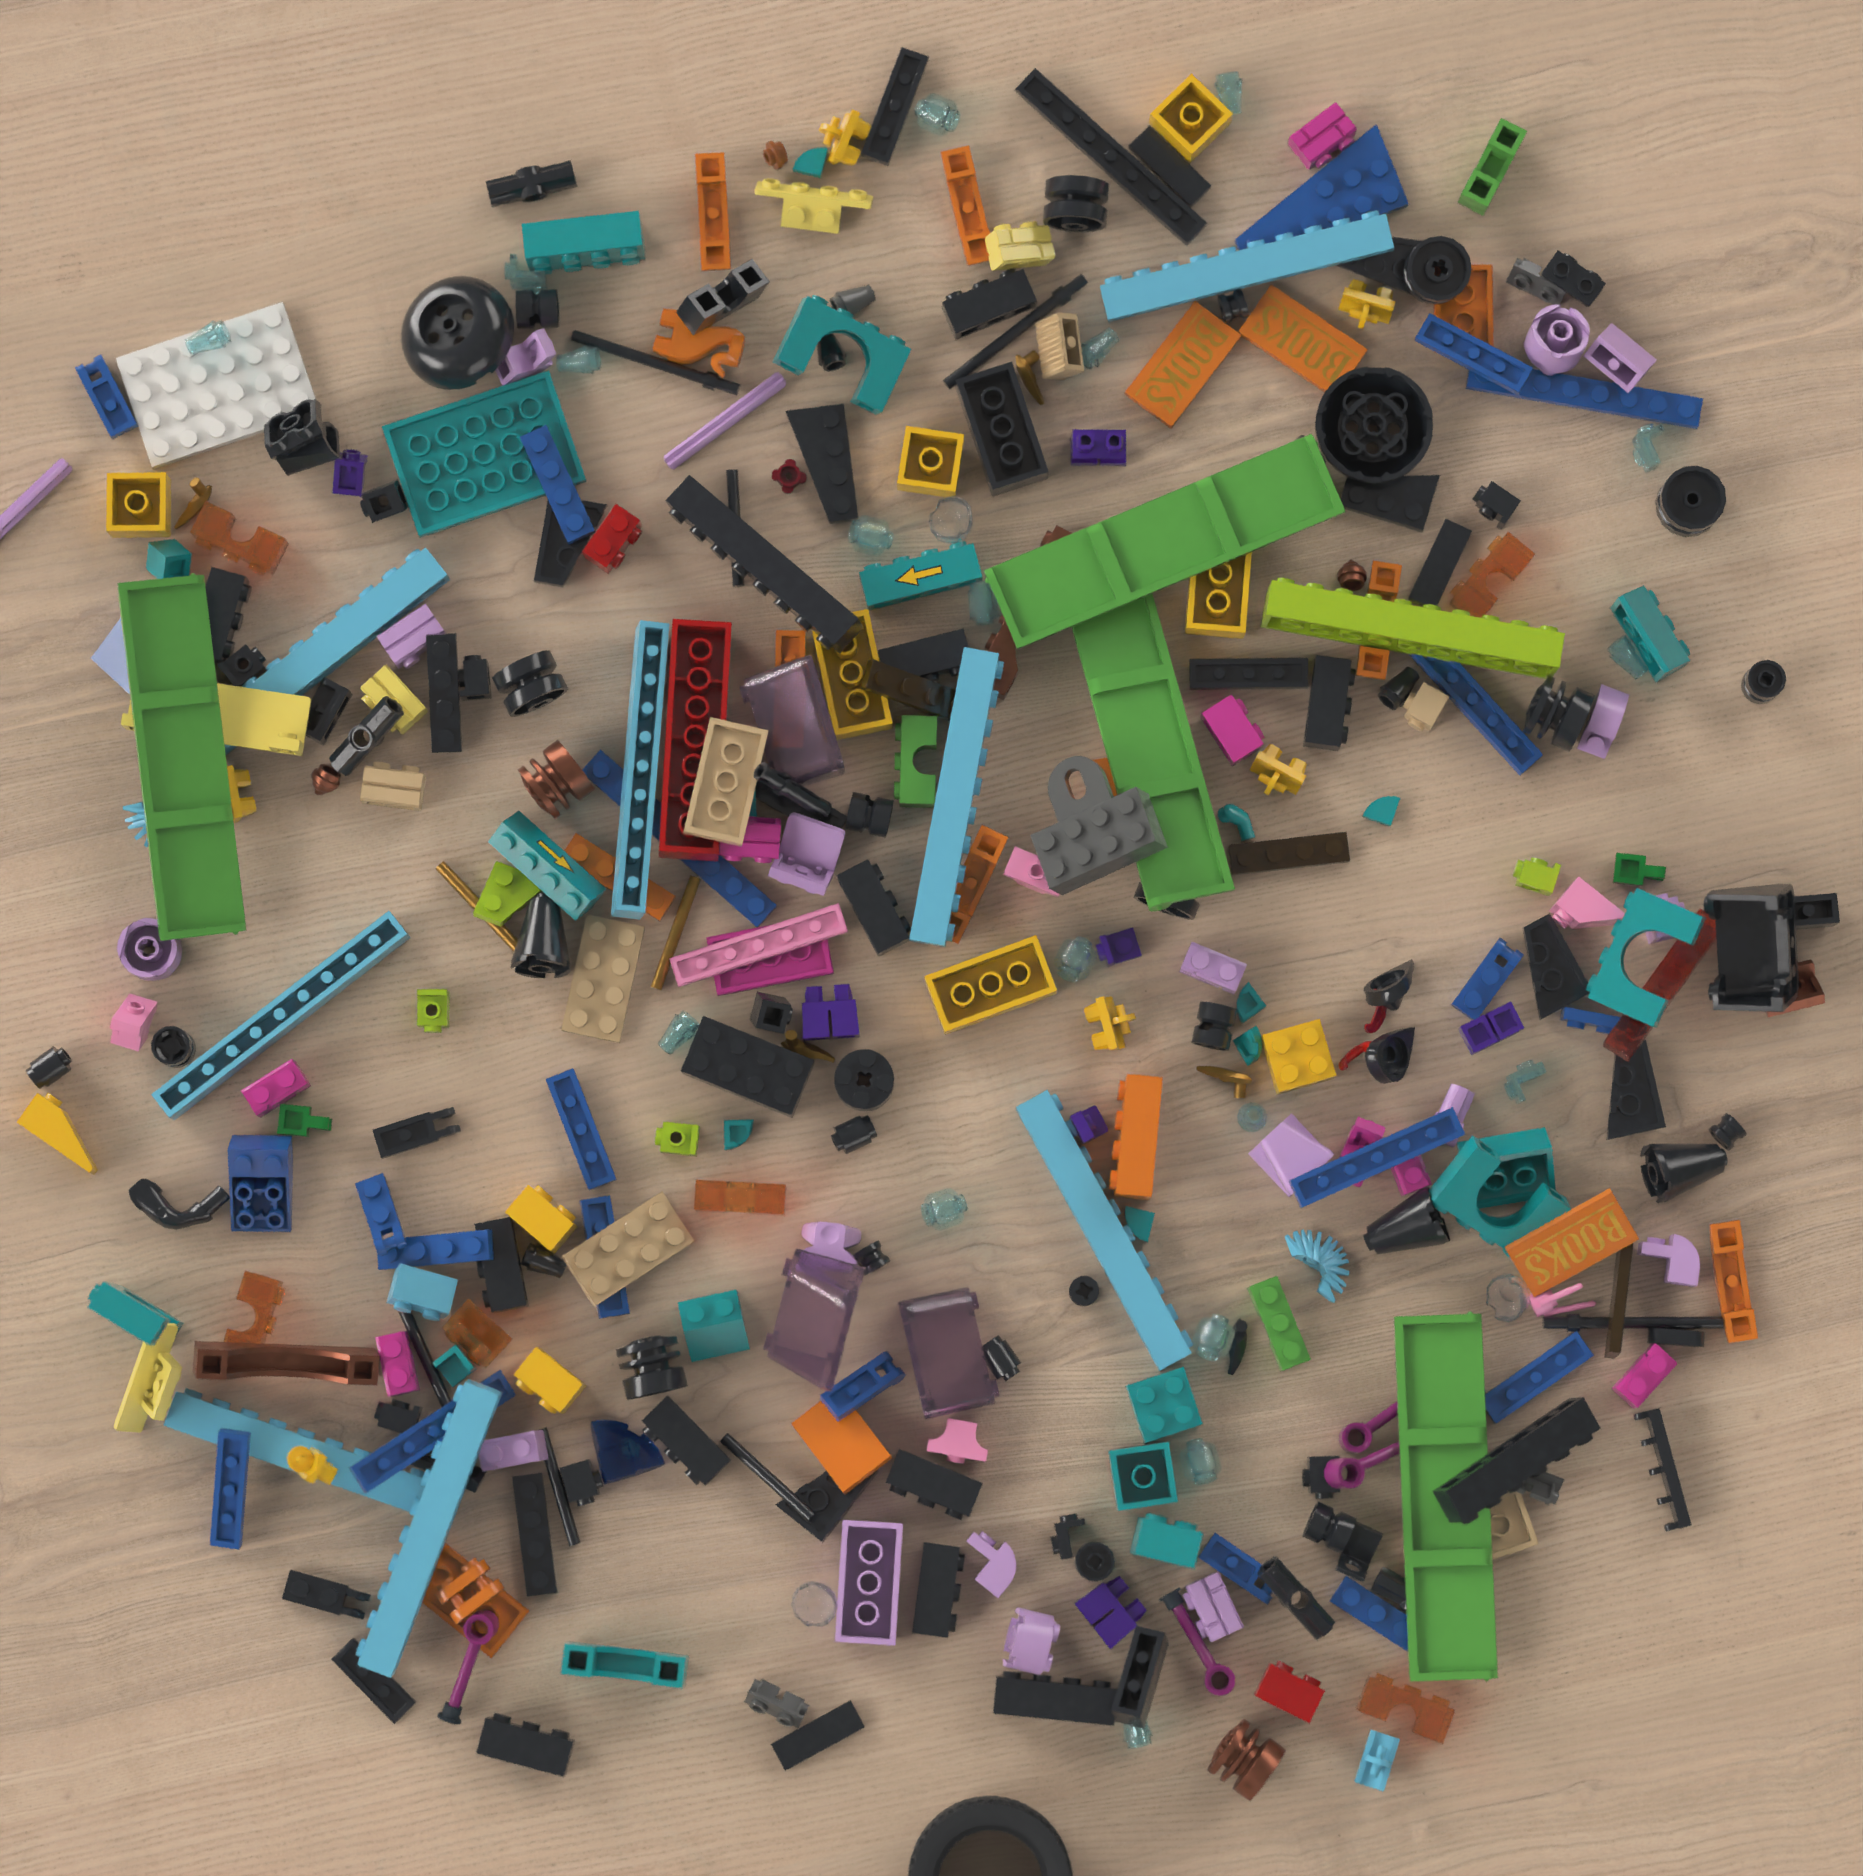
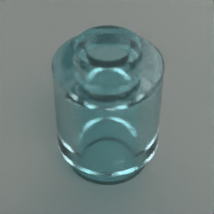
M985 581L970 583V590L967 591L970 620L976 621V625L993 624L994 619L999 617L998 603L993 591Z

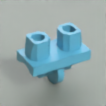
M1370 1729L1354 1782L1384 1792L1400 1739Z

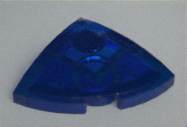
M591 1421L593 1443L604 1485L634 1477L665 1465L659 1449L644 1433L638 1436L628 1430V1424L619 1421Z

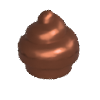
M1351 559L1339 569L1337 580L1341 584V588L1357 591L1364 587L1367 573L1363 566Z
M320 764L319 768H315L311 774L315 794L323 795L337 789L340 785L339 779L341 774L329 765Z

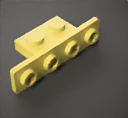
M771 178L758 181L755 187L756 195L783 198L782 227L839 234L842 206L871 209L873 196L867 195V192L863 190H850L849 193L838 191V188L833 186H822L821 189L810 188L808 184L802 182L786 185L780 184L779 180Z
M167 1324L155 1346L143 1341L114 1424V1428L117 1431L142 1432L148 1415L153 1420L164 1421L166 1412L172 1403V1395L176 1384L181 1378L182 1366L170 1354L178 1331V1327L175 1324Z

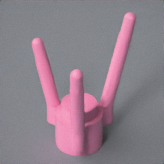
M1581 1283L1555 1294L1549 1289L1536 1297L1532 1294L1527 1296L1536 1317L1542 1315L1544 1317H1551L1556 1314L1581 1310L1596 1305L1595 1301L1553 1308L1558 1305L1556 1300L1582 1289L1583 1285Z

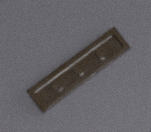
M1633 1243L1616 1252L1605 1358L1615 1359L1621 1353Z

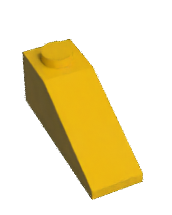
M37 1093L17 1123L74 1163L95 1175L98 1169L68 1113L60 1108L63 1102L50 1093H47L46 1096Z

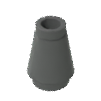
M866 285L836 292L835 296L830 298V304L835 310L841 308L855 315L875 301L876 298L871 286Z

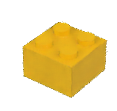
M1191 73L1150 113L1149 124L1191 163L1231 124L1233 113Z
M906 426L897 490L955 499L964 445V434Z
M166 472L107 473L106 531L112 538L171 537V478Z
M1320 1019L1261 1036L1262 1047L1276 1095L1328 1081L1337 1076Z
M527 1185L505 1213L555 1254L577 1229L578 1226L573 1223L576 1217L561 1204L558 1208L554 1207L550 1203L554 1198L539 1185L535 1189Z
M537 1346L513 1374L518 1378L515 1384L528 1395L532 1396L534 1392L542 1398L539 1404L552 1414H556L557 1411L565 1413L587 1386Z

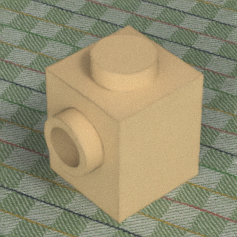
M1423 682L1417 694L1411 692L1403 705L1407 709L1404 718L1408 719L1407 724L1421 732L1424 729L1430 731L1449 696Z

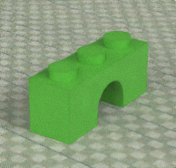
M1503 118L1500 119L1476 168H1474L1460 195L1459 204L1484 216L1527 133L1526 130Z
M902 715L901 723H896L895 741H901V752H895L894 770H900V782H894V799H899L900 807L934 808L936 775L918 772L913 765V759L922 750H936L937 716Z
M1275 1276L1249 1286L1247 1290L1256 1312L1266 1329L1270 1347L1280 1371L1311 1360L1278 1277Z

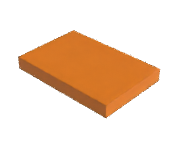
M1471 264L1472 271L1469 283L1455 298L1446 303L1434 305V316L1494 347L1493 264ZM1435 266L1434 275L1438 276L1441 274V270Z
M820 1401L791 1423L844 1494H847L892 1459V1456L857 1410L838 1422L823 1402Z

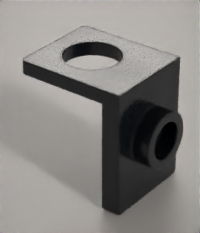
M1356 1522L1349 1541L1339 1556L1336 1571L1364 1582L1368 1566L1382 1539L1383 1533ZM1345 1564H1351L1357 1567L1359 1571H1353Z

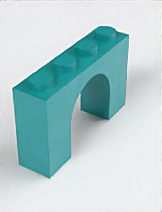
M812 295V297L806 296L801 300L772 362L796 375H800L805 371L818 342L823 336L833 333L849 336L858 343L865 358L863 376L850 402L874 415L881 413L912 349L905 346L906 342L897 336L890 335V337L879 333L880 328L869 322L862 324L854 320V315L849 311L841 308L835 310L827 306L828 301L817 295Z
M1636 888L1635 893L1630 892L1625 900L1623 908L1627 911L1623 920L1618 919L1612 929L1611 936L1614 939L1610 948L1605 947L1601 953L1598 963L1602 964L1598 975L1593 974L1588 982L1586 990L1590 993L1587 998L1657 1028L1669 1000L1638 987L1629 979L1624 967L1626 949L1634 938L1650 931L1666 933L1694 946L1706 918Z
M1472 1135L1429 1189L1433 1200L1432 1205L1443 1214L1449 1212L1454 1215L1456 1221L1465 1229L1470 1230L1473 1228L1478 1231L1479 1236L1488 1244L1493 1246L1496 1243L1503 1248L1502 1251L1510 1258L1505 1249L1506 1245L1571 1210V1207L1566 1197L1545 1183H1542L1527 1203L1512 1215L1493 1217L1480 1211L1476 1203L1478 1193L1501 1161L1494 1149Z
M103 1281L101 1286L96 1284L88 1296V1300L91 1301L88 1305L89 1309L152 1346H155L168 1323H173L178 1327L177 1333L184 1324L121 1285Z
M569 1641L564 1643L561 1674L590 1678L599 1676L650 1682L652 1685L683 1688L686 1686L689 1655Z

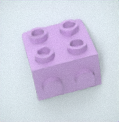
M791 813L779 847V859H774L768 876L777 879L781 883L791 884L803 888L809 893L824 896L834 875L845 838V831L799 813Z

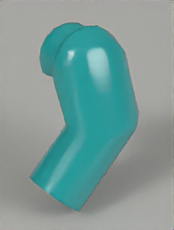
M1226 804L1218 810L1217 815L1222 823L1231 822L1237 825L1241 842L1255 838L1251 820L1246 811L1234 804Z

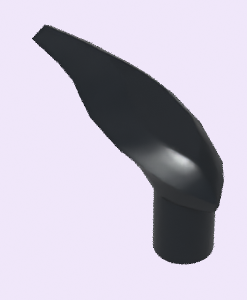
M1240 1318L1235 1323L1229 1337V1375H1234L1239 1367L1247 1344L1248 1326Z

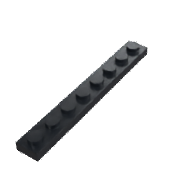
M1036 68L1015 88V92L1186 246L1207 226V222Z

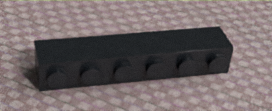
M1584 1397L1569 1398L1432 1492L1450 1523L1469 1524L1479 1517L1478 1512L1484 1508L1489 1509L1498 1505L1502 1501L1501 1497L1507 1492L1513 1493L1524 1487L1526 1479L1531 1476L1537 1477L1546 1472L1548 1464L1568 1457L1571 1454L1569 1451L1571 1448L1591 1441L1593 1439L1592 1434L1601 1428Z

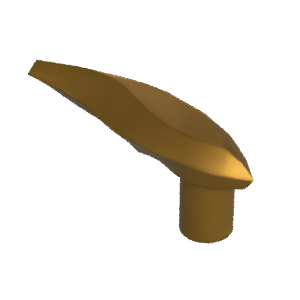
M1032 350L1024 357L1016 355V367L1022 382L1040 405H1043L1044 400L1036 383V376L1030 366L1039 361L1040 356L1035 350Z
M194 478L190 481L189 485L196 495L188 503L186 510L176 522L175 529L186 524L203 509L210 498L212 485L205 486L199 478Z
M788 1030L785 1033L786 1040L780 1043L785 1049L807 1058L823 1059L832 1063L836 1059L820 1047L799 1040L795 1030Z
M1197 1066L1196 1068L1197 1071L1219 1078L1223 1082L1235 1083L1234 1098H1246V1084H1250L1253 1081L1244 1073L1214 1066Z

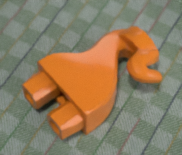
M663 309L660 326L674 330L672 338L656 335L653 345L654 353L667 357L668 361L688 365L705 358L717 348L728 345V352H718L712 356V369L721 378H724L726 373L721 365L734 368L739 367L746 337L740 331L727 326H709L693 335L676 313L677 310Z

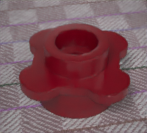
M787 459L779 469L773 470L771 475L772 479L778 481L782 486V491L785 494H791L798 484L805 483L807 479L806 473L799 470L796 466V461L793 459ZM791 474L792 478L787 479L786 475Z

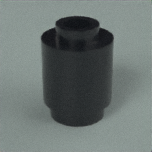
M52 1046L30 1063L26 1073L39 1089L44 1086L49 1087L71 1070L69 1064L72 1062V1059L62 1047L57 1049Z
M868 1115L862 1118L857 1116L835 1126V1134L831 1135L837 1151L843 1150L845 1154L872 1143L871 1139L877 1137L876 1130Z
M998 1335L979 1348L983 1354L981 1356L997 1380L1003 1377L1006 1382L1020 1372L1017 1366L1021 1364V1361L1006 1339L1003 1341Z

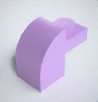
M545 329L534 331L523 343L510 347L507 356L495 370L502 386L539 374L553 364L551 359L556 355L553 342L548 337Z
M1601 684L1577 749L1605 759L1620 727L1629 694Z
M1673 1234L1669 1236L1668 1245H1665V1239L1647 1237V1242L1638 1243L1637 1255L1666 1259L1663 1283L1689 1287L1698 1286L1700 1258L1696 1248L1689 1240L1680 1235Z
M982 1531L977 1535L973 1532L966 1541L989 1559L975 1577V1580L999 1598L1014 1578L1016 1571L1015 1555L1005 1541L996 1550L993 1548L996 1542Z

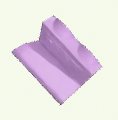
M1292 1113L1248 1153L1288 1197L1293 1194V1190L1288 1182L1289 1180L1325 1165L1334 1156V1153L1329 1148L1320 1144Z
M805 1223L801 1234L812 1246L805 1248L797 1255L798 1270L856 1276L858 1263L847 1249L860 1243L861 1231L839 1223Z

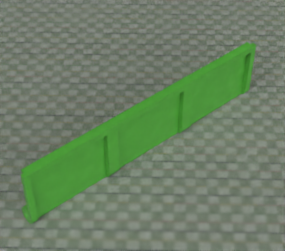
M1309 434L984 570L985 582L989 584L1016 648L1019 649L1337 517L1346 511L1320 453L1318 442L1315 441L1312 434Z
M191 573L190 576L117 583L160 941L231 932L237 935L238 932L247 931L205 577L204 575Z
M1153 593L1073 626V635L1117 795L1134 787H1138L1149 794L1168 847L1136 862L1149 911L1164 910L1170 907L1171 903L1234 891L1235 887Z
M1469 1311L1467 1314L1394 1317L1410 1681L1469 1679L1489 1681L1490 1679L1498 1678L1490 1508H1484L1478 1512L1479 1517L1466 1525H1463V1523H1450L1432 1492L1488 1454L1482 1314H1473V1312Z

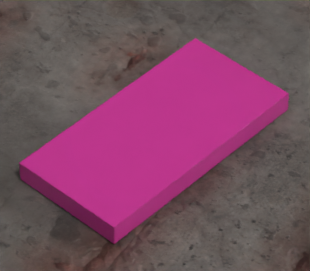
M767 926L706 937L707 944L709 946ZM828 939L714 976L717 996L834 974Z

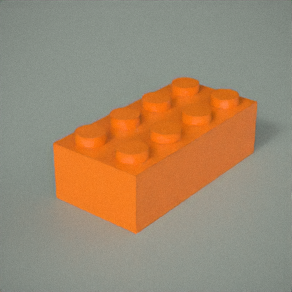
M1127 1074L1125 1081L1120 1080L1118 1084L1117 1101L1123 1102L1122 1111L1117 1110L1115 1115L1114 1130L1120 1131L1119 1140H1114L1111 1157V1160H1117L1116 1170H1111L1109 1178V1190H1114V1197L1150 1200L1152 1197L1163 1077Z

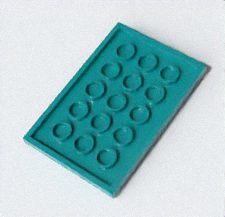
M549 370L382 426L419 538L546 496L520 440V436L545 425L548 427L574 486L587 482Z

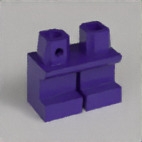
M1073 429L1070 437V466H1097V459H1100V466H1126V430Z
M849 984L834 985L835 1001H823L822 986L806 987L805 1003H802L803 1041L830 1040L829 1012H831L833 1039L860 1037L856 999H853Z
M1508 1002L1460 1026L1458 1030L1470 1054L1473 1055L1524 1029V1026L1512 1002Z
M1120 1576L1106 1584L1104 1582L1100 1583L1096 1588L1074 1603L1091 1625L1113 1609L1109 1615L1093 1626L1094 1630L1110 1649L1138 1626L1136 1622L1147 1611L1138 1598L1125 1608L1117 1600L1118 1597L1130 1589Z

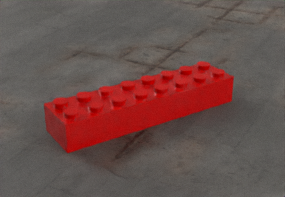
M672 620L659 858L718 861L719 841L684 834V828L710 717L726 720L732 622Z

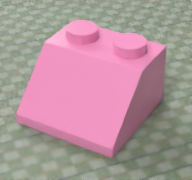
M1579 876L1568 886L1549 910L1553 914L1554 922L1564 929L1567 926L1571 929L1611 926L1625 915L1623 911Z

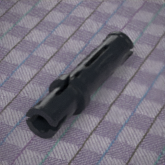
M762 762V764L756 767L754 778L772 788L773 793L776 795L787 797L797 805L813 813L819 819H824V816L827 817L831 812L832 804L792 780V776L788 773H781L766 762Z

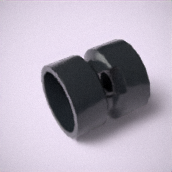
M557 289L541 290L539 294H535L533 290L516 291L515 309L518 329H531L536 324H540L542 328H559V298Z
M1762 660L1757 662L1742 678L1741 688L1744 696L1756 704H1766L1772 701L1785 687V671L1775 661Z
M853 792L845 829L860 833L868 829L870 835L886 838L894 800L877 797L873 801L869 795Z
M1200 1002L1197 1014L1200 1024L1194 1028L1191 1043L1210 1049L1229 1051L1232 1038L1229 1028L1235 1024L1237 1009L1217 1003Z
M165 1026L159 1029L153 1036L151 1049L155 1058L161 1063L173 1068H180L189 1064L194 1058L196 1045L192 1036L186 1031L175 1026Z
M1317 1501L1307 1521L1302 1537L1316 1543L1323 1540L1325 1541V1547L1342 1554L1352 1534L1357 1518L1343 1512L1336 1515L1332 1507Z
M1089 1542L1082 1545L1075 1554L1074 1561L1077 1572L1089 1581H1100L1107 1578L1114 1569L1115 1563L1113 1552L1108 1546L1100 1542Z

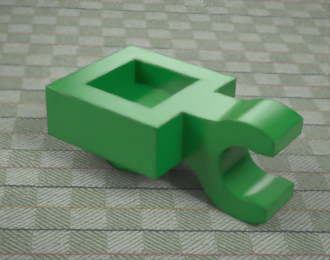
M1616 853L1612 883L1642 887L1644 878L1663 881L1665 879L1666 867L1645 865L1646 856Z
M280 1104L277 1134L309 1137V1128L331 1131L333 1119L311 1116L312 1107Z

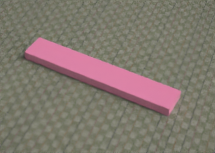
M838 903L669 958L678 987H682L848 933V929Z

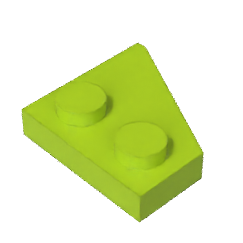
M496 861L473 911V916L501 927L512 918L515 912L525 908L529 901L542 890L518 869Z

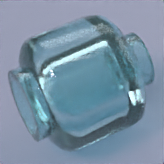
M936 93L929 94L925 99L919 100L915 108L919 127L938 136L953 132L959 123L960 111H958L957 104L953 100Z
M862 515L858 520L852 521L848 542L852 543L853 550L856 552L880 556L885 548L890 549L894 534L889 531V524L886 520Z
M1079 936L1076 939H1065L1054 958L1057 974L1064 980L1073 983L1086 979L1097 960V953L1091 947L1092 943L1088 939Z
M945 1188L928 1194L924 1199V1203L921 1204V1213L926 1225L932 1226L938 1231L961 1224L964 1219V1212L967 1211V1203L962 1194L958 1195L952 1188Z
M1213 1314L1212 1317L1202 1318L1198 1322L1192 1339L1193 1347L1196 1349L1198 1356L1206 1360L1218 1361L1219 1358H1224L1229 1354L1235 1337V1330L1228 1324L1229 1320L1226 1317Z
M1203 1438L1188 1441L1186 1443L1187 1447L1179 1454L1184 1477L1188 1481H1193L1195 1485H1204L1215 1481L1217 1474L1222 1469L1216 1446L1213 1443L1204 1442Z

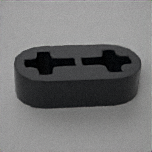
M1648 1328L1647 1343L1704 1347L1705 1332Z

